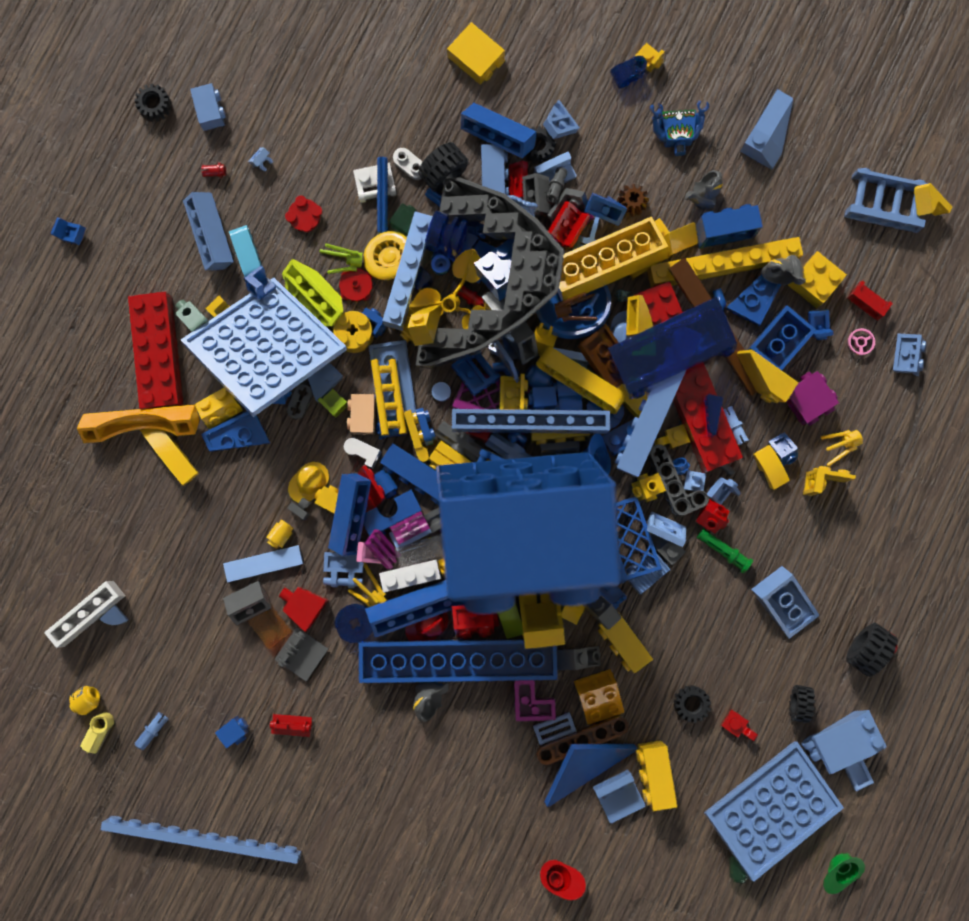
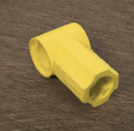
M104 712L92 718L90 728L80 745L83 750L94 754L98 752L108 730L114 724V718L110 713ZM100 718L105 721V727L100 725Z

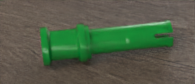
M705 528L697 536V539L724 556L728 564L732 563L738 567L741 573L744 574L751 566L752 558L748 559L740 553L739 549H732L705 530Z

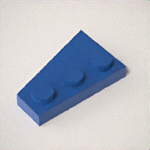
M761 274L726 307V310L760 326L781 284L769 282Z
M248 411L201 434L210 452L270 444L258 416L253 417Z

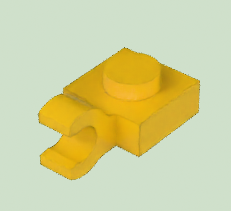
M684 424L665 430L666 436L654 441L655 445L664 446L669 444L671 449L690 442Z

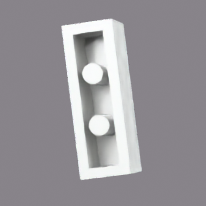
M437 560L379 573L383 592L442 579Z

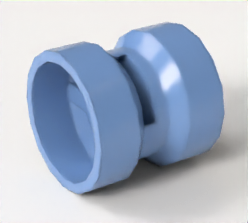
M817 733L810 735L801 743L803 748L809 751V756L813 761L822 759L812 739V736Z

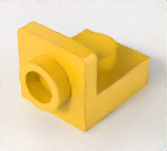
M645 43L634 56V60L651 73L654 68L658 69L664 62L663 56L665 51L661 50L658 52L648 43Z

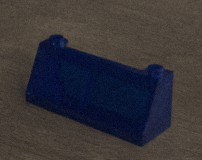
M715 297L609 347L608 351L610 361L629 399H639L645 395L648 387L716 355L731 356L735 353L737 342L718 298Z

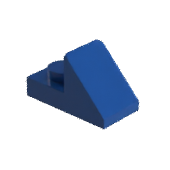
M595 193L591 194L584 209L586 213L617 226L620 225L627 210L625 206L609 196L604 198Z

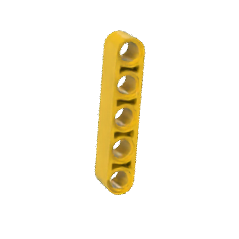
M547 347L536 362L542 371L605 411H610L611 414H616L626 399V395L621 390L552 347Z

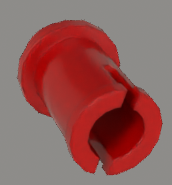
M222 163L201 166V169L204 170L201 171L203 177L219 176L223 178L227 174L226 166Z

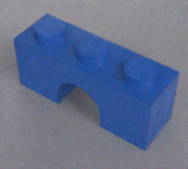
M412 490L394 498L398 509L392 517L382 516L377 507L365 513L363 524L369 536L374 529H379L385 535V530L420 511L422 512Z

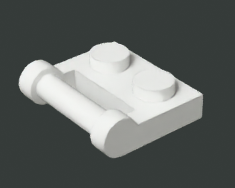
M388 163V195L396 196L390 163ZM377 165L353 170L360 203L366 202L368 199L377 198V190L363 191V189L377 186Z

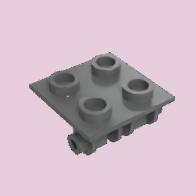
M296 627L274 660L281 667H286L307 681L328 648Z

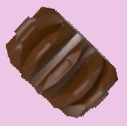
M632 184L631 188L626 185L624 190L619 191L620 197L617 198V202L627 208L625 215L630 212L631 217L634 216L635 212L641 215L642 210L647 209L646 204L649 202V198L646 197L647 191L641 192L642 185L638 189L635 184ZM630 198H632V200L635 199L636 202H635V203H634L633 201L631 202V201H630Z

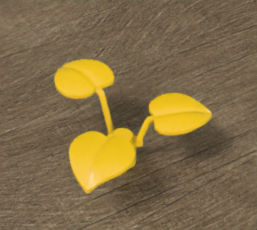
M466 250L455 259L452 267L453 275L457 278H462V281L452 294L441 301V295L437 290L424 288L416 295L409 307L417 312L423 307L441 305V315L444 311L453 312L456 310L457 312H467L468 314L462 319L463 329L467 327L471 311L459 307L460 299L456 295L465 283V280L474 283L480 279L477 276L474 265L475 262L480 260L476 250ZM477 305L472 310L486 309L483 306Z

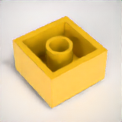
M817 251L803 266V278L806 279V282L801 285L792 282L788 286L817 309L828 299L847 274Z

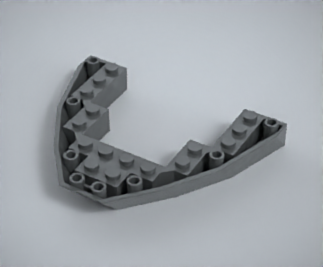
M446 178L444 180L439 216L450 222L485 221L484 234L495 240L514 239L504 310H471L468 329L437 328L434 343L419 345L416 365L429 370L480 353L521 326L559 292L565 252L538 219L506 194L463 178Z

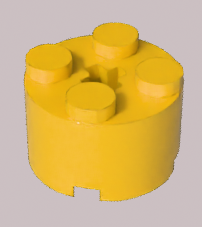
M345 312L334 324V335L346 345L347 352L360 353L373 341L372 325L367 316L360 312ZM353 329H356L357 332H355L354 335H351L350 332H352Z

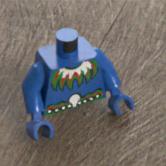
M701 101L697 102L698 113H696V110L662 112L663 106L658 103L659 108L655 112L654 105L650 106V111L654 114L652 116L653 132L664 143L665 147H674L675 156L685 155V146H690L693 140L698 138L704 125V112L709 108L707 101L703 109L700 108Z

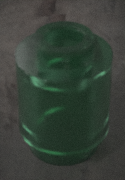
M731 853V857H729V877L733 878V882L746 883V879H749V877Z

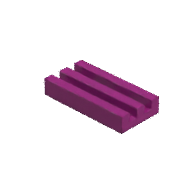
M374 529L365 543V546L386 569H392V563H396V557L401 555L379 529ZM372 541L378 546V549L373 545ZM381 552H383L389 560H387Z

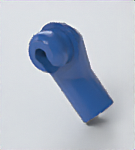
M503 362L492 363L495 372H503L506 376L512 377Z

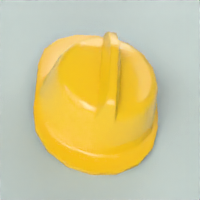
M319 462L305 464L289 482L288 492L290 497L297 503L302 498L309 502L313 500L318 489H322L328 483L329 473L327 468Z

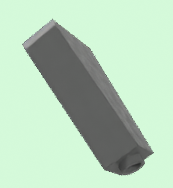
M491 291L482 296L486 310H504L505 298L499 301ZM526 322L504 336L522 365L539 355L535 334Z

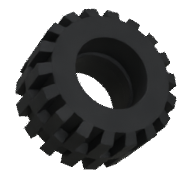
M449 142L439 146L425 158L418 174L433 192H439L443 190L446 178L461 177L469 164V160L454 142Z
M872 623L856 636L849 647L846 662L865 676L872 677L880 672L890 661L896 650L898 638L878 623Z

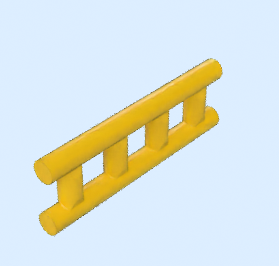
M378 359L371 360L381 435H389V429L397 428L400 435L407 434L396 359L388 360L389 365L379 366ZM380 373H390L392 384H382ZM393 391L394 402L385 403L383 392ZM386 410H396L397 421H387Z

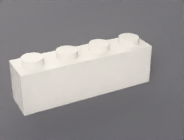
M106 581L44 633L56 648L65 647L123 599L125 594L114 581Z

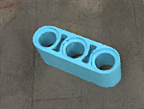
M247 225L229 231L244 277L259 266H262Z

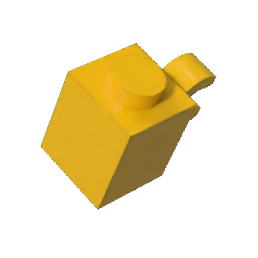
M543 323L536 327L534 334L538 356H541L547 347H554L557 336L552 334L553 326H550L549 330L543 328Z

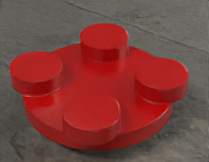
M300 195L296 197L295 202L286 212L285 219L296 230L308 233L319 224L323 211L314 201Z
M358 268L356 271L343 272L339 281L342 299L368 301L371 297L372 275L368 271Z

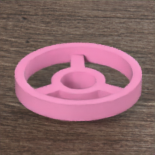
M857 329L848 337V347L857 355H866L875 346L874 335L867 329ZM863 331L869 334L867 338L863 336L857 338L853 334ZM851 339L854 341V345L858 348L859 352L853 349ZM859 339L863 341V346L858 344ZM872 339L870 350L863 353V347L867 345V340Z

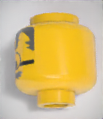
M82 686L70 696V709L79 715H87L99 705V691L95 687Z

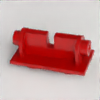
M273 714L272 721H270L271 734L310 737L312 717Z

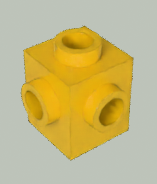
M647 473L637 478L638 481L631 483L633 494L639 501L644 499L646 502L657 499V494L666 491L659 473L648 476Z

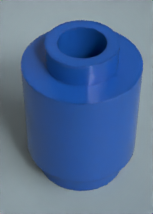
M381 470L375 474L374 480L377 485L383 488L384 496L387 499L397 494L396 490L398 487L389 473Z

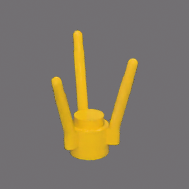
M847 430L820 437L821 439L844 436L842 442L827 447V451L841 446L848 448L828 462L827 466L836 463L850 452L857 450V446L863 444L862 435L858 430L852 432Z
M363 562V566L378 593L375 590L371 593L356 578L352 579L353 582L368 596L367 599L351 589H348V592L364 602L368 607L386 602L387 599L384 597L386 593L379 586L366 562Z

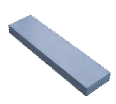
M300 545L223 563L227 582L304 564Z

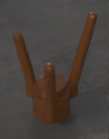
M583 292L565 301L555 303L554 307L557 318H562L563 322L569 320L596 321L597 317L569 316V314L573 313L572 305L592 299L594 294L586 296V293Z

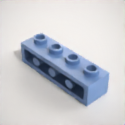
M192 192L183 200L204 269L224 270L234 261L212 193Z

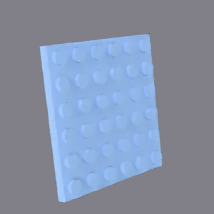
M272 278L271 281L276 284V289L261 300L250 293L181 339L182 344L253 417L346 351V345L275 278Z

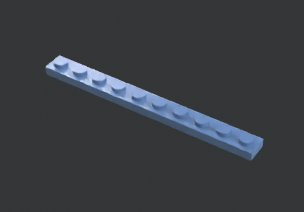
M110 816L101 825V830L296 864L300 860L302 852L294 846L282 848L277 847L276 843L259 844L257 840L253 839L241 841L235 836L224 838L219 837L217 833L200 834V831L195 829L183 831L177 826L165 828L160 827L161 824L149 823L147 825L142 824L140 820L136 819L124 821L119 816Z

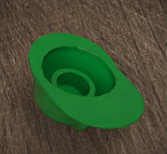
M848 853L836 855L830 861L829 873L826 875L823 883L824 890L828 894L841 892L862 876L865 871V863L860 858L852 857Z

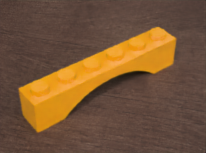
M195 405L83 414L77 431L83 443L103 442L118 434L139 429L164 430L176 436L196 434L200 418Z

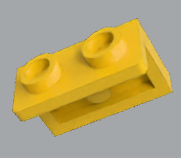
M520 374V381L517 383L513 377H500L499 410H527L528 398H524V391L528 390V380H525V374Z
M225 387L195 404L202 421L209 429L218 426L243 411L236 399Z

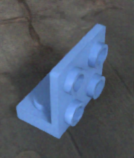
M628 769L593 786L610 823L645 807V803Z

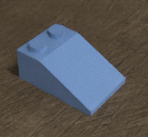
M783 566L751 589L762 606L789 639L820 616L794 575Z
M869 710L853 711L812 736L829 774L869 758L887 747Z

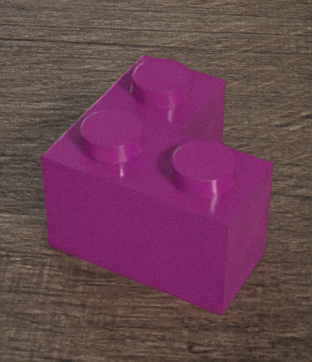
M514 680L516 721L556 720L554 697L535 698L534 680Z

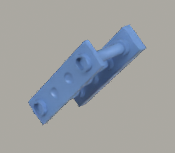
M868 168L857 169L852 175V179L859 180L855 204H851L845 210V218L915 233L924 228L926 220L919 219L917 215L915 194L913 196L910 216L901 215L899 211L903 190L914 192L916 186L929 183H926L924 180H910L872 172ZM867 182L877 184L873 208H867L862 205ZM885 186L896 188L891 212L882 211L881 209Z

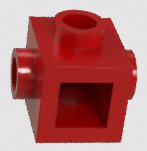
M709 499L707 505L701 509L696 522L716 534L720 528L724 529L728 524L729 519L727 517L730 511L723 505Z

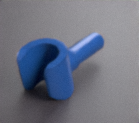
M598 293L594 294L587 306L580 309L579 316L584 311L587 312V316L591 317L593 315L592 308L599 297Z

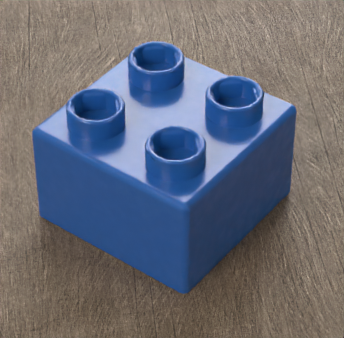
M590 453L459 463L436 467L447 596L451 601L464 600L465 608L468 611L479 614H492L512 608L515 604V596L549 593V598L553 603L576 606L596 601L600 596V588L613 587L620 583L615 483Z

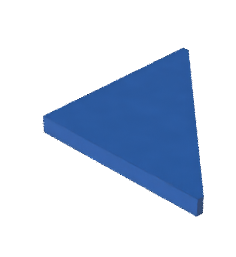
M571 744L544 801L547 806L553 805L634 753L637 747L635 744Z

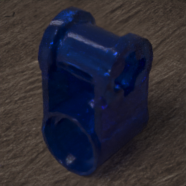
M637 55L614 66L610 70V74L618 89H622L630 83L641 79L645 74L647 61L643 56Z

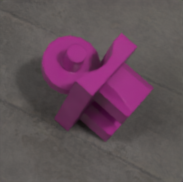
M420 511L391 526L390 529L400 545L425 532L430 527Z

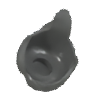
M712 170L703 176L699 182L694 183L693 191L686 193L685 200H690L695 206L702 209L715 207L716 197L722 189L723 182L721 172Z
M790 255L786 259H774L762 269L764 279L772 283L782 284L783 287L792 282L798 285L806 282V279L803 278V264L795 255Z
M420 682L416 685L413 707L416 717L421 722L429 721L435 715L436 710L442 707V695L449 689L448 682L444 684Z

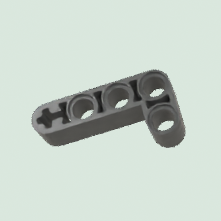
M659 444L653 446L649 452L648 459L654 473H659L666 489L663 493L672 513L676 516H683L706 506L709 501L707 493L699 490L687 495L667 449ZM657 451L661 452L662 455L655 457L654 453ZM660 460H661V462H662L663 460H665V463H662V464L659 465V466L657 465V463H659ZM662 467L669 469L670 474L668 477L661 474ZM670 484H673L677 487L676 494H671L669 492L668 488ZM696 494L702 497L701 505L696 504L694 501ZM678 502H682L685 505L684 512L677 510L676 505Z

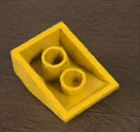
M738 351L737 356L755 390L761 394V399L768 403L786 402L798 385V382L755 351Z

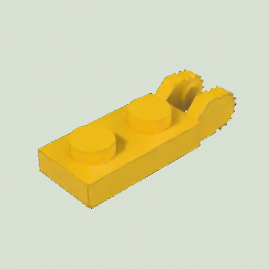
M411 409L404 411L416 454L420 461L425 462L429 454L427 448L421 444L425 442L422 431H417L415 425L419 423L416 412L412 413Z

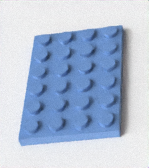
M794 741L705 811L704 814L749 879L754 882L844 807L798 742Z

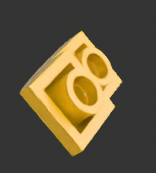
M770 445L753 454L759 470L764 472L771 489L775 490L790 481L781 461Z

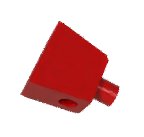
M285 587L278 596L287 602L283 612L305 632L309 631L328 602L327 598L302 587H298L294 593Z

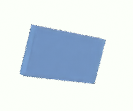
M401 340L368 345L370 360L378 359L379 366L389 365L388 360L396 359L403 410L411 409V412L415 413L416 406L407 342ZM380 373L382 384H392L390 373ZM393 391L383 392L385 403L394 402ZM386 410V416H397L396 410Z

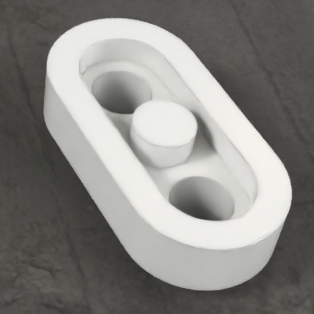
M406 148L397 149L393 154L394 164L414 180L422 179L418 174L419 170H413L415 166L420 167L422 161ZM405 155V158L400 159L399 156Z

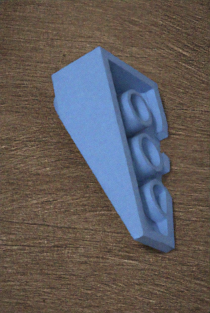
M777 89L740 152L771 170L783 151L793 103L792 97Z

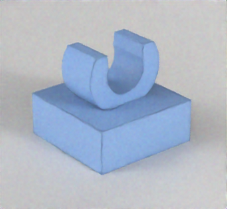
M259 148L248 162L253 167H259L262 171H266L267 169L263 166V162L266 160L272 164L273 160L267 157L269 152L265 148Z
M688 470L685 473L684 490L703 491L706 473Z

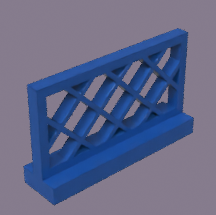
M632 497L616 502L617 507L623 506L622 509L617 508V511L620 512L617 516V522L621 514L632 518L628 527L618 523V527L626 530L622 539L618 538L619 548L621 544L632 548L627 558L619 553L621 576L619 584H622L625 581L660 571L662 567L650 532L647 531V524L638 498ZM635 502L637 508L634 516L623 511L627 504ZM634 520L642 523L643 528L640 534L630 529ZM627 532L638 536L634 546L623 541ZM640 538L649 543L646 552L636 547ZM634 550L644 554L640 564L630 560ZM646 556L654 559L656 567L648 569L642 566ZM630 562L638 568L634 574L627 576L625 567Z

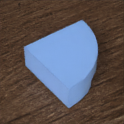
M116 605L100 618L102 622L109 625H119L129 620Z

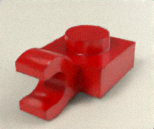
M732 709L720 725L736 737H739L742 733L754 741L758 736L757 733L746 727L749 721Z

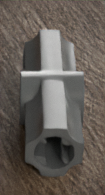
M443 421L435 432V436L449 444L451 448L461 455L477 462L480 457L479 452L483 447L478 445L473 438L464 432H452V426Z

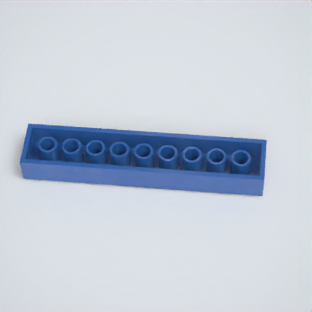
M524 639L359 642V683L557 680V646L525 649Z

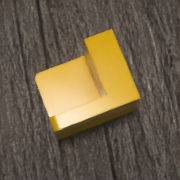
M218 295L206 310L213 317H216L230 306Z

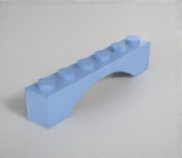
M414 212L382 320L384 326L403 331L418 270L433 230V216Z

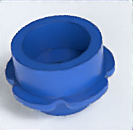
M676 458L672 461L678 475L685 474L690 467L685 458Z

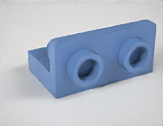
M898 334L893 372L914 373L915 376H919V372L923 371L924 359H921L922 352L926 351V341H924L922 335Z

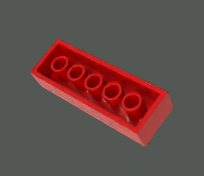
M166 291L128 296L139 409L184 406L172 296Z

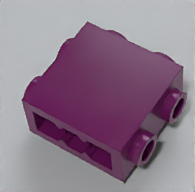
M809 371L800 377L802 381L798 383L786 401L802 426L807 423L811 426L820 420L818 416L823 413L825 416L836 410L834 406L839 404L837 394L830 390L826 384V378L818 371L813 374Z

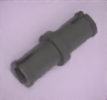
M563 167L556 169L554 178L549 183L550 189L546 200L550 203H556L560 191L564 189L567 170Z

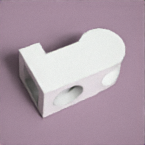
M349 438L344 443L346 453L350 456H359L365 459V465L374 469L381 454L379 449L355 438Z

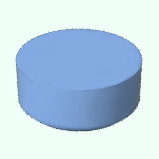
M444 382L436 383L432 388L433 398L439 402L449 399L451 395L449 385Z

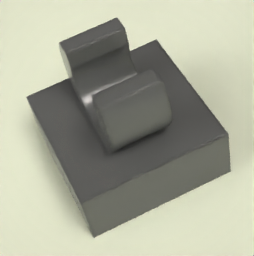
M302 498L298 505L291 502L288 509L301 519L306 520L310 514L305 510L310 505V502Z

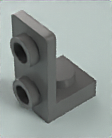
M566 188L562 195L559 196L554 207L549 211L548 218L551 225L565 201L571 202L577 209L584 210L588 203L585 192Z

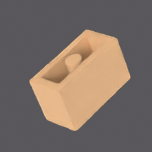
M351 394V399H348L347 405L348 411H351V418H347V429L350 430L352 435H375V395Z

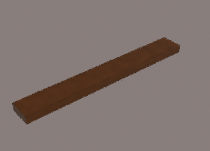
M682 258L668 268L669 272L750 396L754 395L757 391L737 356L738 351L745 349L686 258Z

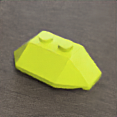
M291 259L282 272L286 290L324 326H334L343 313L342 297L316 270Z

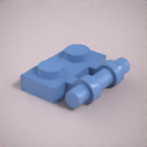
M324 552L323 572H331V578L324 577L323 585H331V587L336 588L337 586L355 588L357 585L352 579L355 578V573H363V562H357V555L341 556L336 552ZM338 572H349L348 578H338ZM357 579L363 585V579Z

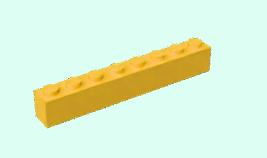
M795 237L686 258L699 280L763 268L774 259H786L790 255H795L800 259L803 256L800 238ZM680 260L651 265L647 271L651 288L670 281L671 285H676L677 283L668 268Z

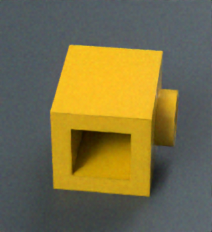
M331 485L329 488L325 486L322 489L319 488L314 497L316 499L315 504L335 513L339 489Z

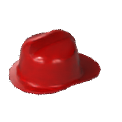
M445 612L406 626L405 631L408 640L425 641L437 638L447 628L449 622L447 613Z
M549 860L542 866L540 871L541 883L549 893L571 901L577 900L585 892V879L581 872L557 860Z

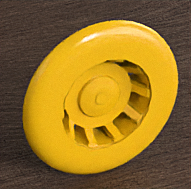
M387 231L375 236L367 244L363 255L364 266L368 273L380 280L395 279L407 237L395 231Z

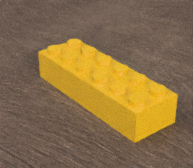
M649 217L565 253L558 292L561 300L565 301L583 292L589 293L668 259V245L653 218Z

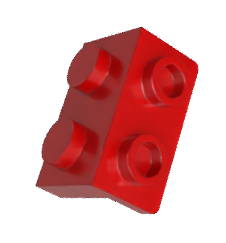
M565 201L548 232L560 246L573 247L578 241L582 230L586 227L590 215L588 213H581L571 202Z

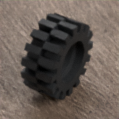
M147 84L144 85V90L142 88L139 89L140 94L136 92L135 96L137 99L135 98L134 100L136 108L146 120L149 119L154 122L155 119L158 122L160 117L164 120V114L169 115L168 110L172 109L170 97L157 84L156 87L154 84H150V87ZM153 97L159 98L160 104L156 108L150 109L147 107L149 99Z
M535 126L531 127L532 130L536 131V139L543 140L546 146L541 151L532 149L526 156L528 161L532 159V163L539 161L540 164L542 160L546 162L548 158L552 157L555 149V139L548 134L545 127L544 129H541V126H538V129H535Z
M693 685L684 686L683 689H679L678 694H675L674 709L682 719L688 722L697 723V721H702L704 717L708 716V711H711L710 697L699 687ZM695 696L698 698L700 705L696 711H688L686 709L685 701L688 697Z
M795 685L791 691V701H789L790 719L792 721L810 723L814 715L813 710H815L814 689L812 687Z

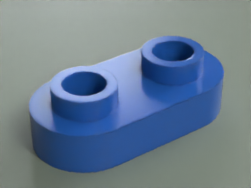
M423 408L416 409L426 446L432 445L436 437L433 428L429 429L427 423L431 421L428 410L424 411Z

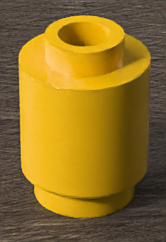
M281 519L279 523L276 522L266 536L269 539L267 543L275 549L278 546L282 548L292 535L291 531L294 528Z

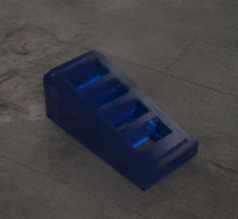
M711 394L705 396L707 434L708 437L712 438L717 434L723 397Z

